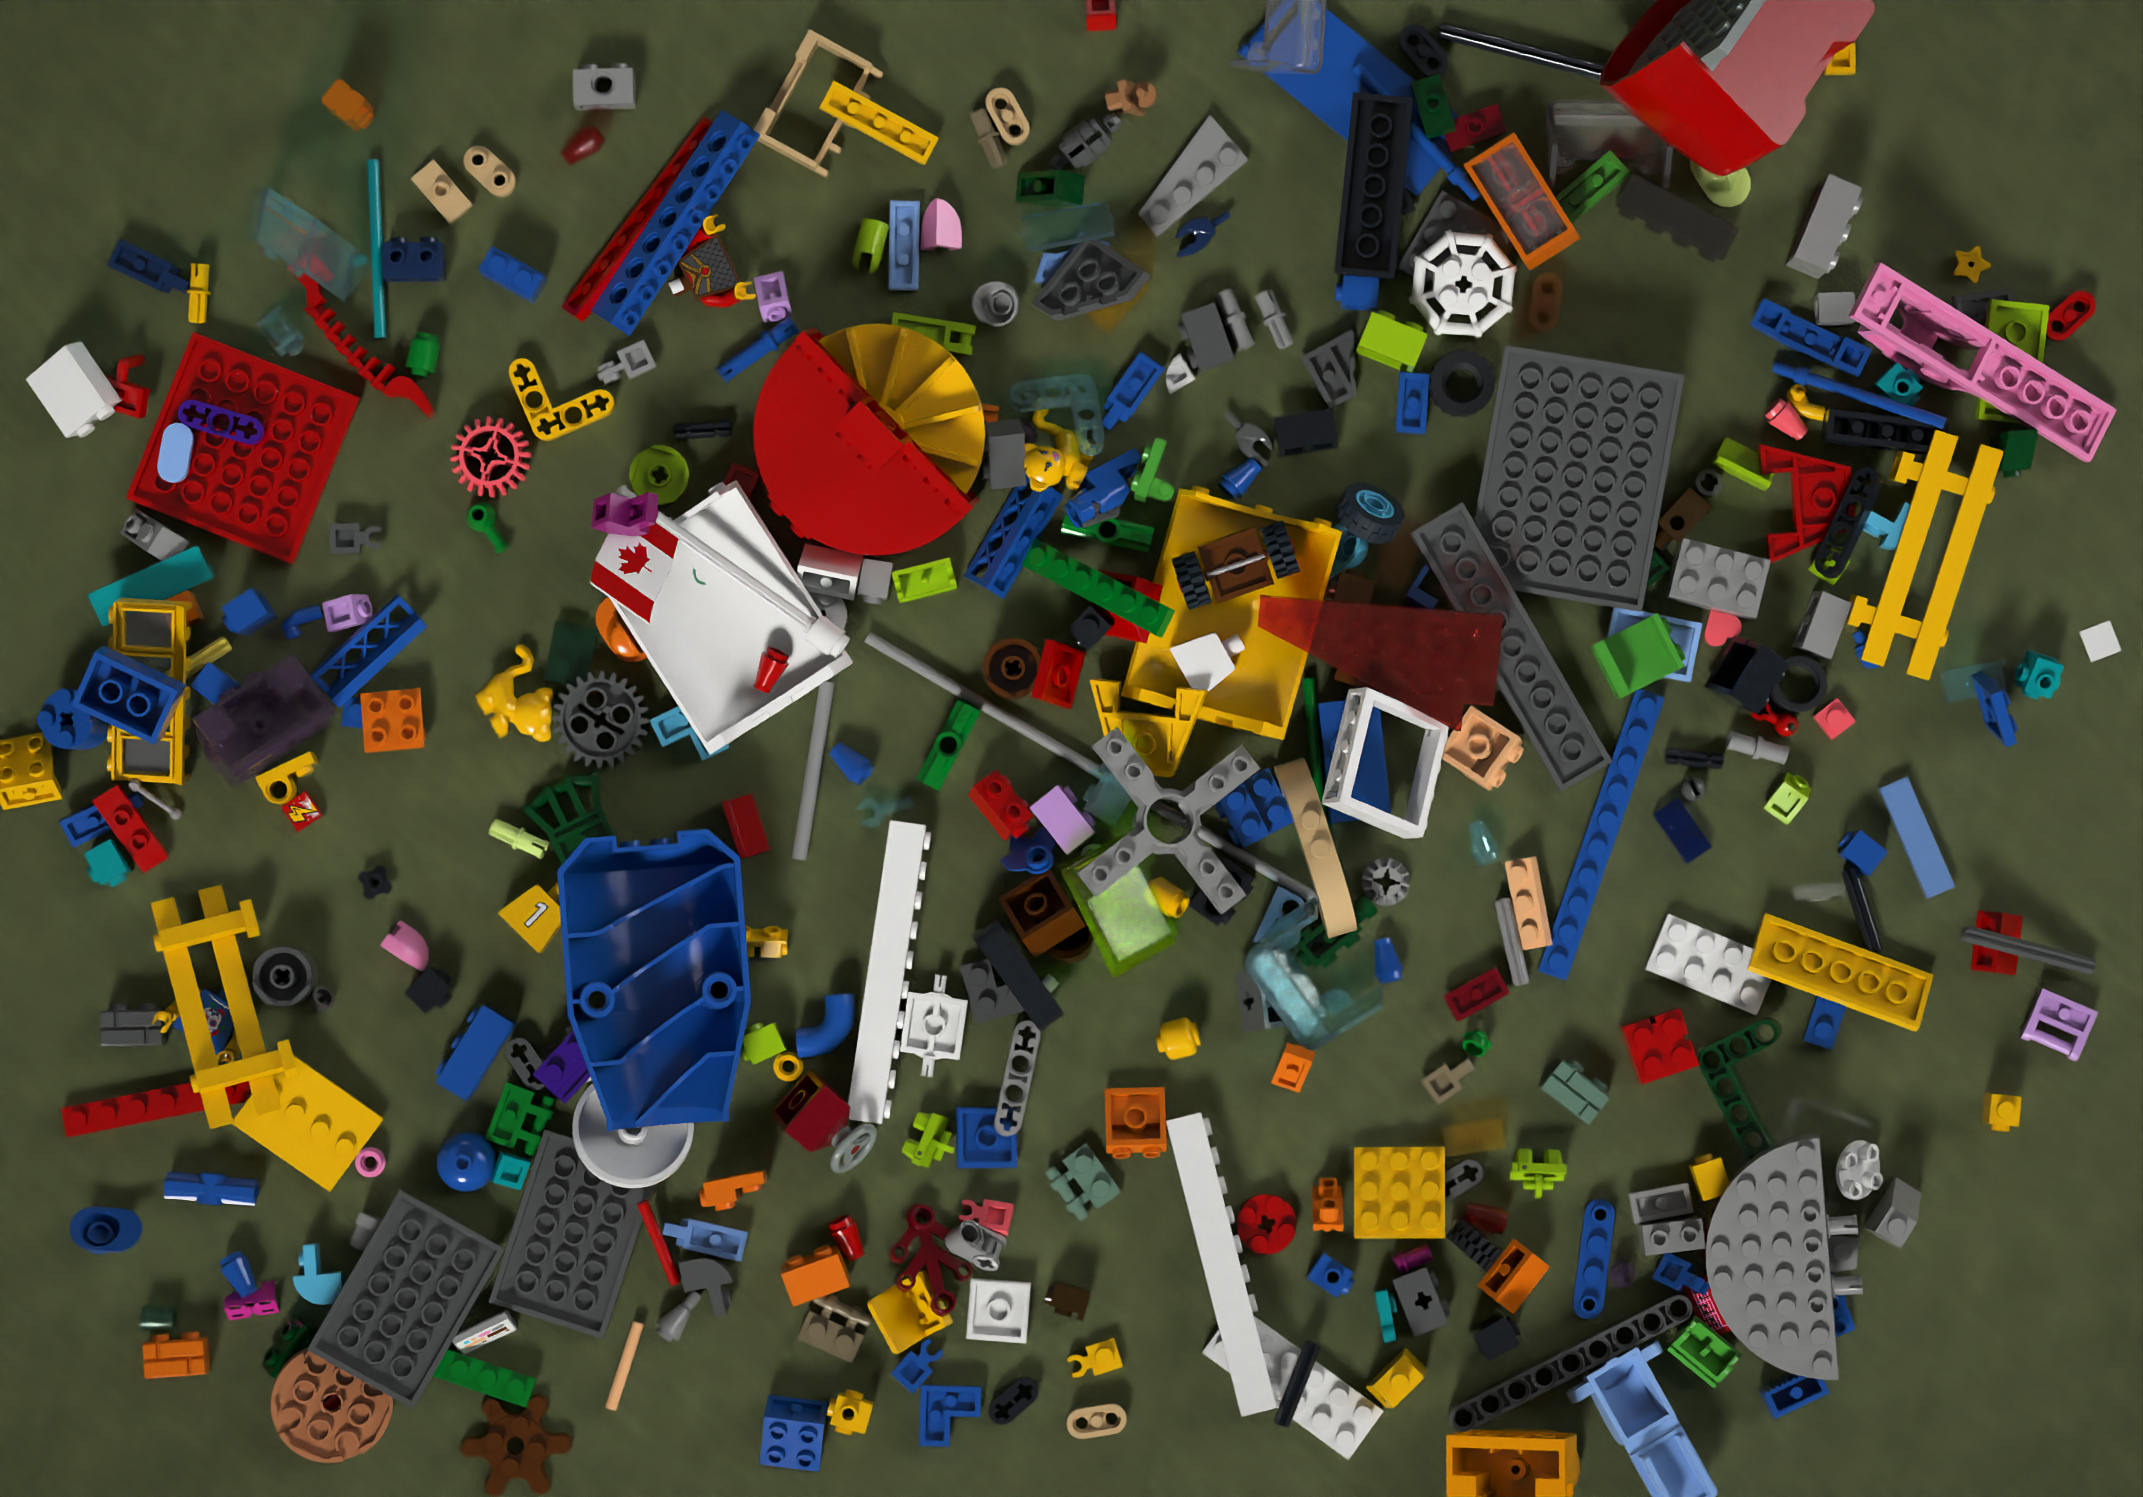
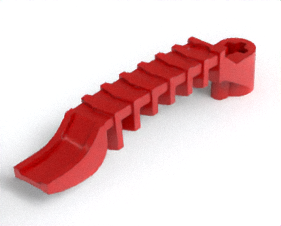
M308 248L287 268L306 288L307 306L303 310L310 317L314 318V323L325 332L324 336L336 345L335 349L346 356V361L353 367H356L359 370L358 373L364 379L367 378L371 382L370 385L374 389L380 390L388 398L402 397L411 400L431 419L435 415L434 408L425 393L415 382L408 377L397 376L385 386L384 383L397 368L388 362L375 377L372 372L382 361L373 355L364 365L360 360L368 351L362 345L353 353L349 349L357 339L351 333L343 340L338 337L346 326L340 320L332 327L329 326L328 322L337 314L331 307L327 310L323 307L327 300L323 295L322 284L334 273Z

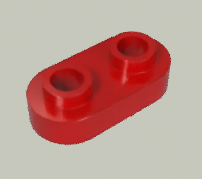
M2076 291L2069 295L2049 313L2046 338L2059 342L2073 334L2094 314L2096 310L2094 297L2086 291ZM2075 302H2080L2083 305L2082 312H2077L2074 309ZM2053 322L2060 323V332H2055L2052 329Z

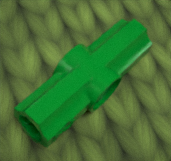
M1066 512L1061 529L1062 534L1144 553L1149 552L1154 531L1153 527L1116 518L1108 519L1085 528H1076ZM1104 523L1113 524L1116 528L1115 535L1111 538L1102 537L1099 533L1100 526Z
M957 700L916 780L940 791L981 711ZM946 737L954 738L957 742V748L951 754L943 753L940 749V743Z

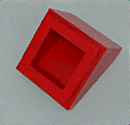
M1085 0L1087 31L1116 29L1115 0Z

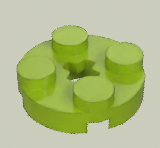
M655 445L640 452L633 459L629 470V479L633 490L638 496L646 492L657 494V506H664L675 503L686 492L690 481V471L686 460L677 450L665 445ZM659 467L665 468L664 473L668 475V478L657 484L655 483L656 478L651 476L653 471H658Z

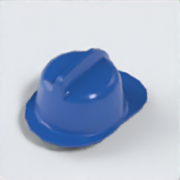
M87 1207L76 1213L70 1222V1236L73 1242L80 1248L94 1254L123 1252L132 1248L139 1241L143 1232L139 1216L133 1211L123 1208Z

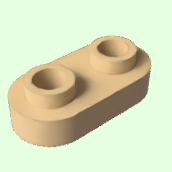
M995 88L990 91L986 98V108L1002 139L1010 145L1024 143L1029 137L1030 126L1014 95L1006 88ZM998 100H1004L1007 105L1004 109H997L995 103ZM1012 126H1018L1021 131L1018 135H1012L1009 129Z
M474 146L467 150L464 155V165L476 180L496 197H507L513 193L516 188V177L503 162L484 146ZM476 156H483L484 161L481 165L473 163ZM498 176L505 177V183L501 186L495 184V179Z
M1116 1403L1076 1408L1068 1415L1067 1429L1073 1437L1078 1439L1116 1434L1122 1431L1126 1425V1412ZM1112 1412L1117 1415L1116 1422L1108 1423L1106 1421L1108 1413ZM1080 1417H1084L1088 1421L1087 1426L1084 1428H1079L1076 1425V1420Z

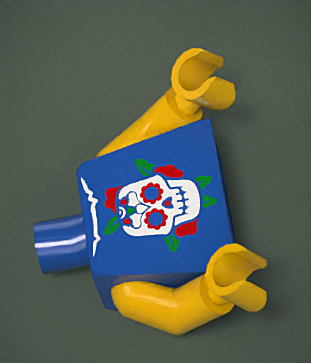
M224 987L221 988L219 993L209 988L203 991L199 990L214 1050L217 1054L218 1065L222 1061L234 1062V1059L240 1053V1048ZM176 1000L164 1011L155 1014L152 1025L157 1020H162L166 1023L162 1027L161 1033L167 1032L172 1021H175L172 1026L184 1033Z

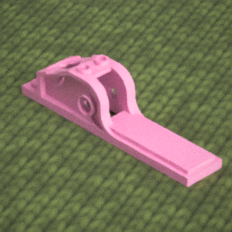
M1881 262L1875 263L1849 314V317L1861 324L1857 332L1879 348L1892 362H1898L1905 370L1909 367L1920 379L1932 385L1948 390L1964 391L1985 400L2028 428L2037 430L2038 434L2083 462H2091L2117 410ZM1896 307L1899 309L1904 321L1901 329L1889 323ZM1937 338L1964 349L1978 350L1968 371L1963 368L1958 369L1944 360L1942 355L1932 350Z

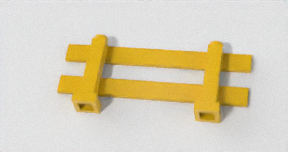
M1934 430L1923 464L1913 461L1914 454L1897 450L1888 479L1906 484L1907 479L1916 481L1917 485L1877 608L1867 605V598L1850 594L1848 602H1851L1852 605L1845 621L1846 624L1859 627L1861 622L1871 625L1860 660L1883 667L1895 633L1915 638L1916 641L1905 674L1928 681L1939 649L1944 647L1948 639L1949 631L1946 630L1986 505L1990 504L1994 498L1996 488L1993 486L2004 453L2002 450L1980 444L1969 478L1947 472L1958 436L1939 430ZM1942 489L1963 497L1921 622L1902 616L1901 612Z
M222 885L198 890L205 919L181 925L174 897L151 903L158 930L157 934L152 935L157 952L163 951L195 1071L194 1075L189 1076L194 1093L200 1092L210 1129L234 1123L225 1087L249 1081L257 1115L262 1116L282 1110L272 1074L284 1071L286 1078L298 1075L289 1039L277 1042L278 1050L266 1053L235 934L247 931L248 938L260 935L251 899L239 902L240 910L229 912ZM207 941L212 942L242 1055V1060L218 1065L188 951V946Z

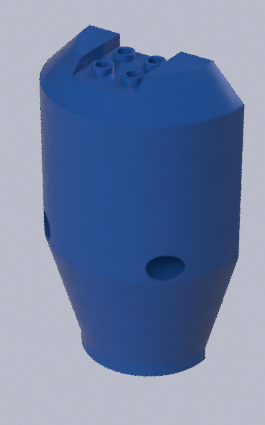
M708 829L676 831L673 833V844H671L670 838L650 840V845L640 846V840L624 841L620 843V848H617L616 836L585 838L557 870L567 1012L605 1114L607 1131L669 1124L729 1121V1104L751 1004L740 857ZM717 981L722 982L726 987V994L720 999L714 998L710 992L712 984ZM593 991H599L605 997L603 1006L598 1009L591 1007L588 1002V997Z

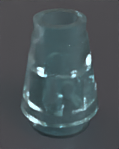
M1479 820L1468 824L1472 860H1476L1477 866L1488 865L1500 860L1499 852L1501 850L1485 821Z

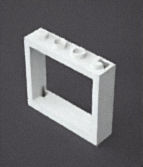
M1368 687L1349 689L1321 804L1404 839L1423 837L1428 823L1427 818L1431 802L1434 798L1437 776L1441 769L1444 747L1448 740L1447 734L1450 723ZM1373 706L1425 729L1404 820L1351 798Z

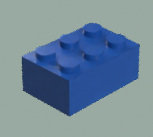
M102 646L94 652L71 706L155 745L164 737L187 684L109 647Z

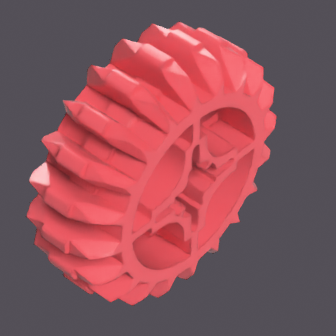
M490 416L486 417V426H482L481 421L475 419L474 424L477 429L472 430L466 424L464 429L469 434L466 437L459 433L456 435V438L462 442L461 446L457 444L451 445V449L459 452V455L450 456V461L460 463V465L452 468L454 474L464 473L458 479L460 484L470 480L466 488L469 492H472L478 486L477 494L483 497L487 488L489 496L495 498L496 488H499L501 494L505 496L508 494L505 485L509 484L512 489L516 490L518 486L513 480L516 477L521 481L526 479L519 471L520 469L530 470L531 466L522 462L523 459L532 458L530 452H522V449L527 448L530 444L527 440L518 442L524 433L519 430L512 434L515 428L512 422L507 424L504 429L503 418H498L495 426H493V420ZM492 434V437L489 438L488 443L484 447H471L473 442L479 437ZM502 435L510 440L514 449V459L501 453L502 443L500 440ZM495 449L494 454L501 460H491L490 465L488 464L487 466L486 463L488 461L479 454H491L492 450ZM467 456L480 460V479L474 477L471 473ZM498 467H511L510 471L502 478L489 481L490 476H493L494 471Z

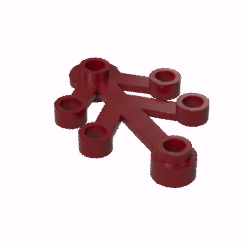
M916 1204L908 1210L906 1214L908 1228L900 1241L891 1247L889 1258L894 1263L904 1262L909 1253L908 1247L916 1236H919L921 1248L906 1271L902 1272L896 1279V1286L902 1292L910 1291L915 1285L917 1274L923 1265L926 1264L933 1292L930 1308L934 1314L944 1317L949 1315L955 1308L956 1298L952 1292L945 1290L938 1262L952 1270L955 1279L960 1282H965L971 1277L973 1268L970 1263L958 1260L933 1243L931 1233L945 1241L946 1235L950 1230L936 1221L935 1213L928 1205ZM916 1216H921V1217H923L924 1220H925V1223H924V1224L918 1223V1222L916 1221L915 1217H916ZM894 1250H901L903 1257H897L894 1254ZM958 1268H965L968 1272V1275H961L958 1271ZM901 1278H908L910 1285H903ZM937 1302H944L946 1309H940L937 1306Z

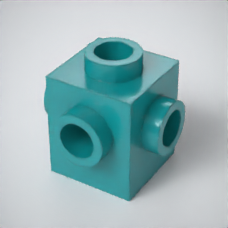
M1898 362L1892 364L1871 385L1880 396L1913 406L1921 398L1917 393L1923 388L1918 383L1921 380L1920 377L1909 367L1905 370ZM1897 385L1901 386V393L1898 391Z
M2027 649L2023 661L2016 668L2014 683L2023 689L2022 694L2038 700L2040 696L2051 699L2054 691L2060 685L2064 665L2053 657Z

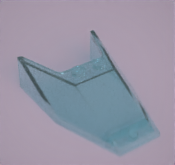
M256 184L252 194L246 239L262 246L259 252L274 262L279 257L288 263L285 269L297 277L301 278L302 274H305L346 303L370 267L371 262L360 251L321 221L269 187Z

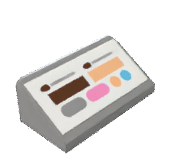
M506 1309L458 1332L452 1342L462 1354L466 1355L515 1332L517 1326L510 1311Z

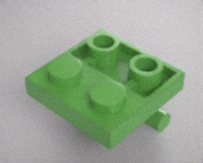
M1156 437L1153 444L1147 443L1141 463L1146 465L1143 472H1136L1131 485V491L1135 492L1134 500L1145 503L1148 496L1163 502L1172 499L1174 494L1173 486L1168 482L1155 478L1166 449L1167 441Z

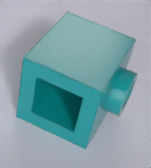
M109 839L83 853L90 865L87 867L88 874L94 883L99 882L100 885L105 886L110 884L111 888L128 880L126 875L133 871L115 839Z

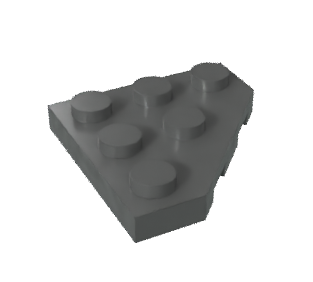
M1441 191L1397 270L1413 278L1414 257L1422 254L1445 235V231L1450 229L1452 232L1480 235L1489 233L1493 235V240L1506 256L1510 253L1513 244L1500 223L1448 193ZM1456 244L1457 252L1465 254H1475L1479 247ZM1447 247L1429 263L1437 266L1444 262L1450 255L1449 248ZM1485 251L1481 259L1487 266L1496 265L1497 263ZM1426 268L1425 283L1432 282L1433 271Z
M1086 233L1036 296L1032 304L1053 320L1059 321L1131 301L1150 276L1146 271L1089 233Z

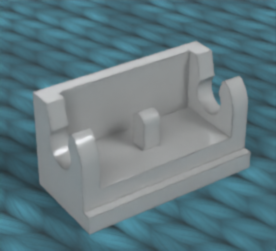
M1812 591L1792 647L1820 658L1822 656L1832 659L1852 603L1824 591Z

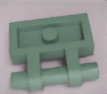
M1087 1143L1062 1159L1068 1168V1171L1061 1175L1055 1166L1045 1172L1051 1181L1050 1186L1054 1192L1057 1190L1067 1203L1065 1207L1070 1214L1072 1212L1075 1214L1079 1222L1089 1216L1083 1204L1090 1200L1095 1208L1098 1209L1121 1193V1190ZM1073 1178H1075L1084 1191L1078 1197L1067 1184Z

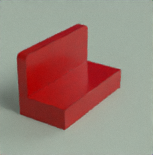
M753 793L732 800L722 801L740 859H746L770 851L769 842Z
M1977 910L1976 927L2020 939L2023 917L2014 914ZM1973 944L1971 970L2016 975L2017 955Z

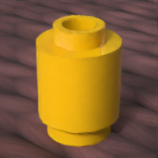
M1163 877L1151 879L1144 888L1145 902L1168 917L1179 918L1189 905L1190 899L1186 896L1185 891Z

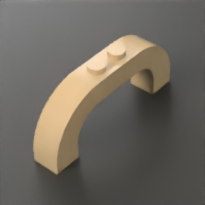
M1304 757L1274 766V771L1281 793L1286 798L1313 881L1319 903V912L1328 939L1357 930V923L1352 901L1308 765Z

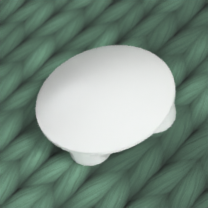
M1856 1140L1848 1144L1840 1154L1836 1166V1181L1840 1192L1846 1198L1860 1200L1868 1196L1872 1190H1878L1881 1187L1883 1177L1880 1173L1879 1148L1876 1144L1864 1140Z

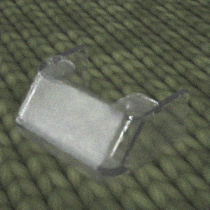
M1266 0L1264 42L1253 43L1248 51V60H1230V67L1256 72L1317 74L1322 67L1326 0Z
M1555 100L1547 104L1545 165L1549 187H1555L1556 173L1565 174L1575 167L1576 160H1599L1611 150L1620 161H1634L1635 167L1645 175L1660 173L1663 189H1669L1673 147L1631 115L1617 101Z

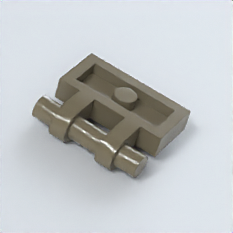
M832 1294L814 1299L813 1303L824 1307L821 1315L811 1310L809 1311L797 1339L852 1363L864 1338V1334L854 1330L857 1322L868 1327L873 1316L863 1312V1308L857 1305L852 1307L838 1301V1297ZM832 1311L849 1318L846 1326L829 1319Z

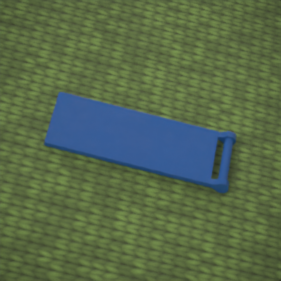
M1281 0L1249 41L1237 49V53L1253 64L1346 141H1348L1353 92L1373 94L1352 71L1359 62L1366 67L1391 96L1411 97L1415 101L1410 82L1415 80L1317 0H1300L1305 5L1261 58L1255 51L1297 0ZM1415 102L1413 119L1424 130ZM1450 109L1453 119L1458 118L1459 116ZM1411 135L1406 188L1411 194L1418 196L1441 166ZM1444 135L1431 138L1448 157L1452 155Z

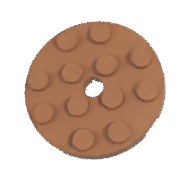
M305 1348L292 1356L276 1376L271 1391L270 1409L273 1423L280 1438L292 1451L312 1461L338 1463L360 1453H365L379 1441L391 1419L393 1398ZM336 1394L340 1398V1404L335 1409L330 1410L323 1405V1399L329 1395Z

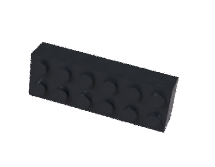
M1353 92L1334 270L1336 275L1376 277L1396 281L1415 103L1411 97Z

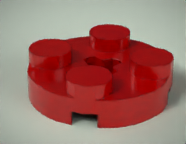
M1266 1193L1258 1194L1248 1199L1241 1207L1236 1222L1238 1235L1244 1245L1255 1253L1267 1255L1275 1254L1285 1249L1295 1237L1297 1226L1295 1213L1289 1203L1279 1196ZM1265 1215L1268 1219L1275 1220V1224L1271 1226L1272 1231L1268 1233L1265 1229L1259 1230L1258 1225L1262 1223L1261 1217Z

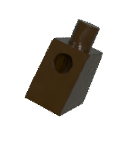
M1688 485L1659 518L1658 524L1661 527L1656 532L1654 545L1663 551L1673 539L1680 543L1708 513L1712 506ZM1675 516H1681L1684 519L1679 528H1674L1670 525Z

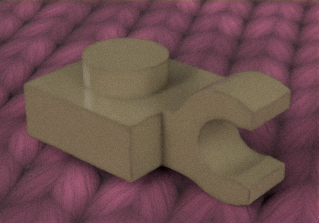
M1468 1058L1451 1070L1444 1063L1421 1079V1082L1435 1102L1440 1105L1463 1089L1458 1080L1475 1068Z

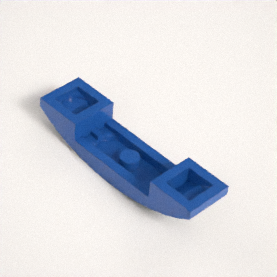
M1763 298L1750 324L1756 330L1795 351L1859 377L1872 351L1871 348L1848 337L1842 338L1791 314L1790 310Z

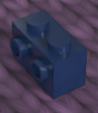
M392 237L390 242H382V279L385 282H446V246L443 242H438L437 237H420V242H408V238Z

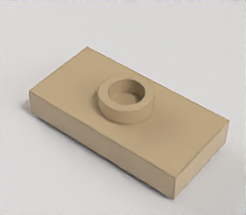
M434 159L411 178L450 225L473 206Z

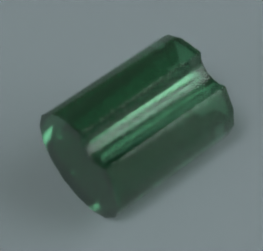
M142 1306V1313L140 1315L141 1330L175 1331L177 1322L176 1306Z

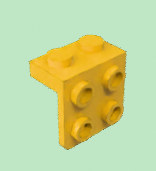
M925 1269L919 1271L915 1278V1285L910 1291L902 1292L895 1284L867 1302L873 1318L894 1354L903 1352L926 1336L953 1323L950 1315L941 1317L932 1312L930 1301L933 1297V1292ZM908 1278L901 1280L903 1285H910ZM942 1301L937 1302V1306L940 1309H946Z

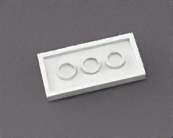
M1666 914L1644 968L1753 1015H1757L1771 982L1770 978L1747 970L1752 948L1671 914Z

